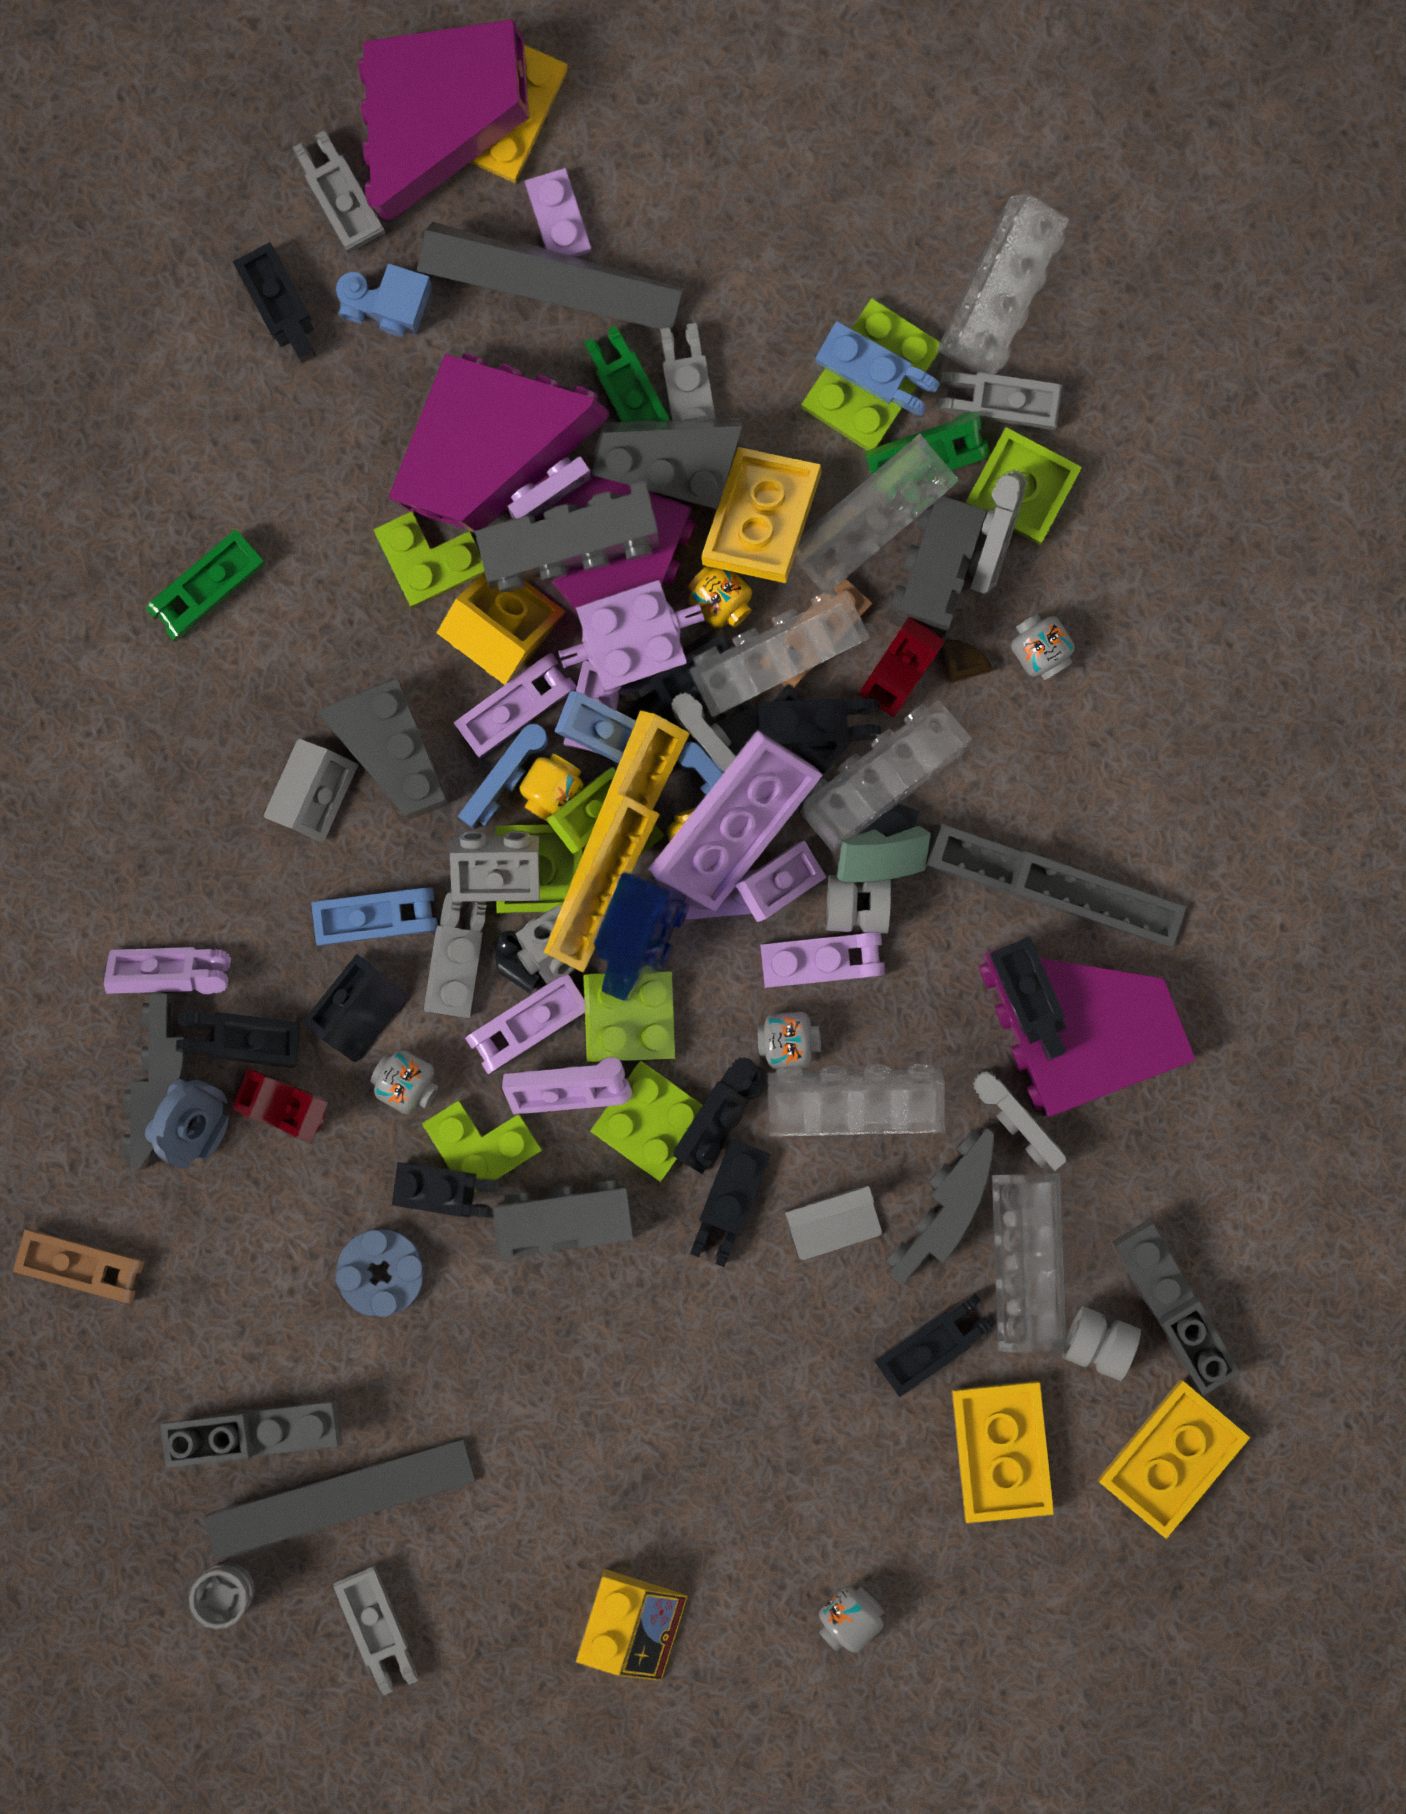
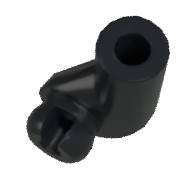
M511 930L504 931L496 939L494 945L497 971L531 994L542 976L537 972L531 975L519 959L517 953L522 950V947L515 933L517 932Z

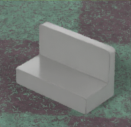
M298 739L266 808L264 817L324 843L359 764L326 748Z
M868 1185L784 1211L798 1256L801 1260L853 1245L882 1234L873 1205L874 1200Z

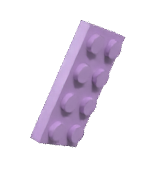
M757 731L649 870L657 879L709 909L716 911L736 886L735 884L741 880L823 775L814 766Z

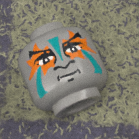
M1038 613L1016 626L1019 635L1012 640L1011 648L1029 676L1037 677L1041 675L1043 680H1046L1073 663L1070 656L1075 651V645L1057 617L1049 616L1042 620Z
M802 1011L770 1013L766 1017L765 1024H758L760 1059H766L772 1069L808 1067L812 1061L813 1052H821L820 1026H811L810 1017Z
M399 1050L393 1055L386 1053L376 1066L370 1080L375 1085L374 1093L378 1100L406 1115L413 1113L419 1106L426 1109L434 1099L439 1087L433 1083L435 1077L434 1067L407 1050Z
M862 1586L857 1590L852 1587H844L819 1611L820 1620L825 1626L819 1633L836 1652L844 1647L849 1652L857 1653L883 1629V1620L880 1616L885 1611Z

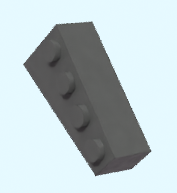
M642 481L630 485L632 494L621 497L620 494H612L610 491L592 496L593 499L586 502L587 507L578 509L577 505L569 504L551 508V510L543 513L545 520L536 522L535 516L527 515L475 531L490 589L498 587L499 592L514 591L525 586L524 580L541 576L542 582L554 581L566 577V570L583 566L584 571H594L609 566V559L626 555L627 561H633L651 556V549L659 547V538L646 482Z

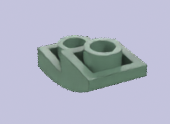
M917 826L888 837L874 829L845 839L841 844L837 878L842 882H872L900 878L925 871L931 833Z

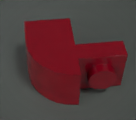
M908 617L858 695L864 699L873 698L878 700L879 709L894 718L945 640L934 634L929 627L919 624Z
M248 1068L232 1109L250 1119L278 1128L297 1139L312 1143L315 1133L324 1124L325 1109L328 1102L309 1091Z

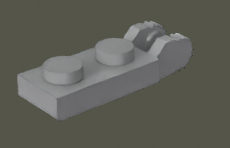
M323 130L316 134L320 149L327 155L330 161L325 165L315 169L309 152L301 143L292 148L306 172L305 178L349 254L385 234V231L375 212L369 207L366 196L343 155H338L332 142Z
M687 324L686 339L687 344L690 345L691 358L675 360V342L670 327L660 329L665 358L663 371L672 421H684V419L698 418V420L716 419L706 358L701 353L697 324Z
M956 372L942 373L941 384L952 388H974L972 401L949 397L939 398L937 410L960 415L967 412H978L982 420L1055 430L1057 427L1062 392L1061 384L977 372L976 375Z
M1013 469L998 478L997 486L994 487L992 497L997 507L995 511L991 509L988 511L981 534L986 535L987 538L982 552L978 550L975 552L969 567L968 575L974 577L970 589L983 594L996 586L1026 492L1024 488L1027 487L1026 483L1028 481H1026V476L1023 475V472L1021 473L1019 470L1015 471Z
M686 692L684 694L680 693L678 696L676 695L673 703H671L674 719H676V722L679 723L683 730L690 733V739L702 748L724 774L736 758L728 748L732 744L730 739L716 723L711 727L708 726L705 722L703 706L698 700L695 701L694 696L692 697L691 694H686Z
M451 892L445 896L440 926H437L435 932L424 1012L470 1018L483 932L480 931L485 922L486 901H470L465 929L455 928L460 917L461 901H452Z
M987 1070L986 1072L981 1071L980 1074L977 1073V1077H974L975 1081L973 1082V1089L976 1090V1094H979V1098L984 1104H997L1002 1111L996 1116L1012 1135L1020 1131L1031 1143L1025 1150L1041 1168L1049 1164L1054 1171L1062 1166L1067 1158L1065 1153L999 1078H996V1074L993 1075L992 1071L988 1072Z
M375 1564L335 1581L333 1588L366 1666H370L381 1693L386 1695L393 1692L392 1679L386 1671L382 1659L394 1654L400 1666L401 1674L408 1685L417 1682L418 1675L407 1651V1641Z

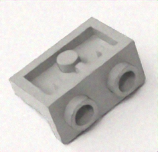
M470 831L453 837L450 848L452 901H539L540 837L530 836L529 833L524 831H511L504 834V836H486L482 832Z

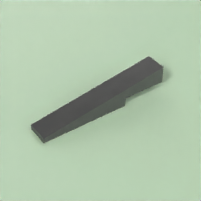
M432 222L425 230L417 266L418 272L658 329L670 327L671 332L675 325L684 288L520 241L513 245L436 222Z
M944 824L934 825L930 837L926 868L1170 948L1174 947L1186 906L1027 851L1022 852Z
M460 1439L298 1485L293 1489L215 1510L204 1516L215 1560L470 1484L476 1480L465 1440Z

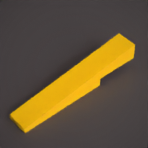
M640 710L544 954L584 972L660 815L653 811L684 747L690 734L689 732L656 714Z

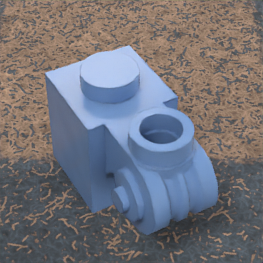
M388 263L380 287L375 290H369L366 279L357 272L346 273L340 277L336 286L337 296L341 303L338 315L359 324L363 323L365 317L375 320V322L380 323L379 329L394 336L403 337L405 332L416 335L432 290L429 276Z

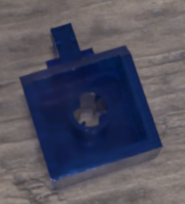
M622 871L594 941L599 958L608 961L601 989L602 992L617 999L629 1001L644 974H656L658 967L663 969L666 966L673 950V945L668 942L674 927L680 928L688 914L689 904L685 903L687 895L668 884L644 874Z

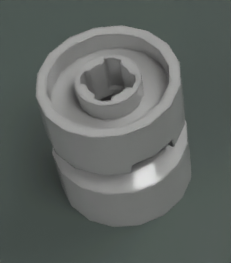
M829 875L826 930L851 932L855 926H860L865 933L888 934L891 879L857 883L842 882L837 878V875ZM857 897L868 899V910L857 911Z
M1082 1306L1071 1325L1064 1344L1062 1358L1085 1368L1094 1363L1098 1373L1121 1382L1135 1356L1141 1336V1329L1120 1320H1115L1113 1323L1108 1324L1105 1314Z
M232 1562L217 1563L208 1568L192 1586L189 1596L190 1610L196 1620L206 1627L214 1629L229 1627L241 1618L253 1602L255 1594L254 1580L249 1572L239 1564Z

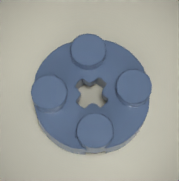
M178 1079L169 1086L167 1096L159 1105L154 1119L146 1127V1140L153 1144L155 1153L161 1159L176 1167H191L192 1165L188 1162L195 1160L197 1157L205 1160L219 1146L228 1126V1116L223 1114L222 1103L228 1104L226 1096L221 1090L202 1080L187 1082L183 1079ZM192 1119L194 1121L192 1126L187 1128L189 1121Z
M373 1229L357 1235L344 1247L338 1258L335 1281L343 1298L352 1308L368 1316L387 1317L404 1310L418 1296L424 1281L421 1255L416 1245L402 1233L390 1229ZM385 1261L390 1265L387 1272L392 1278L388 1283L381 1280L375 1284L370 1280L373 1273L369 1270V1266L371 1263L380 1265Z

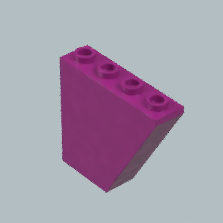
M513 19L363 41L364 58H359L358 68L361 81L365 84L366 99L361 100V115L364 124L368 126V140L363 142V154L367 166H370L371 181H367L365 184V194L369 207L373 208L384 221L394 220L529 118L524 35Z
M463 353L461 358L445 354L388 498L409 512L412 511L415 514L474 533L477 530L486 528L508 508V505L514 502L511 497L516 491L529 483H537L547 474L551 467L564 459L607 420L610 412L597 401L598 395L579 386H574L572 391L560 388L561 384L542 375H537L535 380L523 377V372L505 364H500L498 369L486 366L487 362L472 354Z
M590 470L591 479L544 512L564 504L577 505L578 509L587 507L586 502L592 500V496L610 491L612 494H620L622 497L632 494L631 487L624 483L594 476ZM548 474L544 475L537 483L534 484L535 487L547 478H549L550 476ZM648 491L659 538V547L651 549V556L633 561H627L626 555L609 559V566L594 571H584L583 566L566 570V577L550 581L577 616V607L657 580L660 581L662 590L664 584L672 586L681 564L680 561L674 560L680 544L688 546L696 525L695 521L690 520L691 507ZM544 512L535 517L536 522L545 520Z
M996 950L982 954L984 963L978 965L981 977L987 990L995 988L1000 1004L994 1006L998 1021L1003 1030L1010 1028L1016 1042L1015 1045L1010 1046L1012 1057L1019 1071L1026 1069L1032 1083L1031 1086L1026 1087L1028 1098L1034 1111L1042 1109L1044 1117L1056 1115L1196 1060L1164 978L1040 958L1065 1015L1063 1020L1067 1028L1058 1032L1066 1054L1048 1061L1039 1041L1029 1044L1026 1035L1022 1034L988 955Z

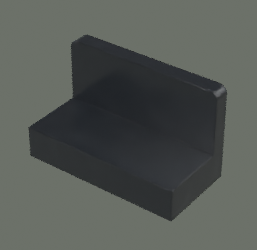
M356 954L303 1020V1023L324 1042L351 1061L357 1062L404 1004L408 994Z

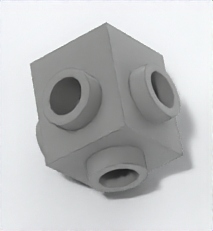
M559 905L541 917L530 920L523 929L515 933L522 947V950L517 953L522 964L531 975L538 971L547 984L558 977L568 975L574 969L544 954L561 910Z

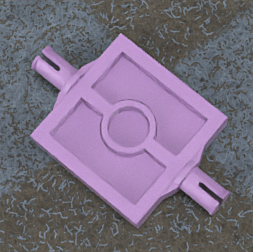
M657 580L577 607L576 610L583 628V643L561 651L558 650L560 658L577 654V656L562 660L564 669L589 660L598 672L603 690L607 691L687 664L680 644V629L704 622L705 620L703 613L686 618L688 615L701 611L699 603L674 612L672 607L666 602L660 581Z

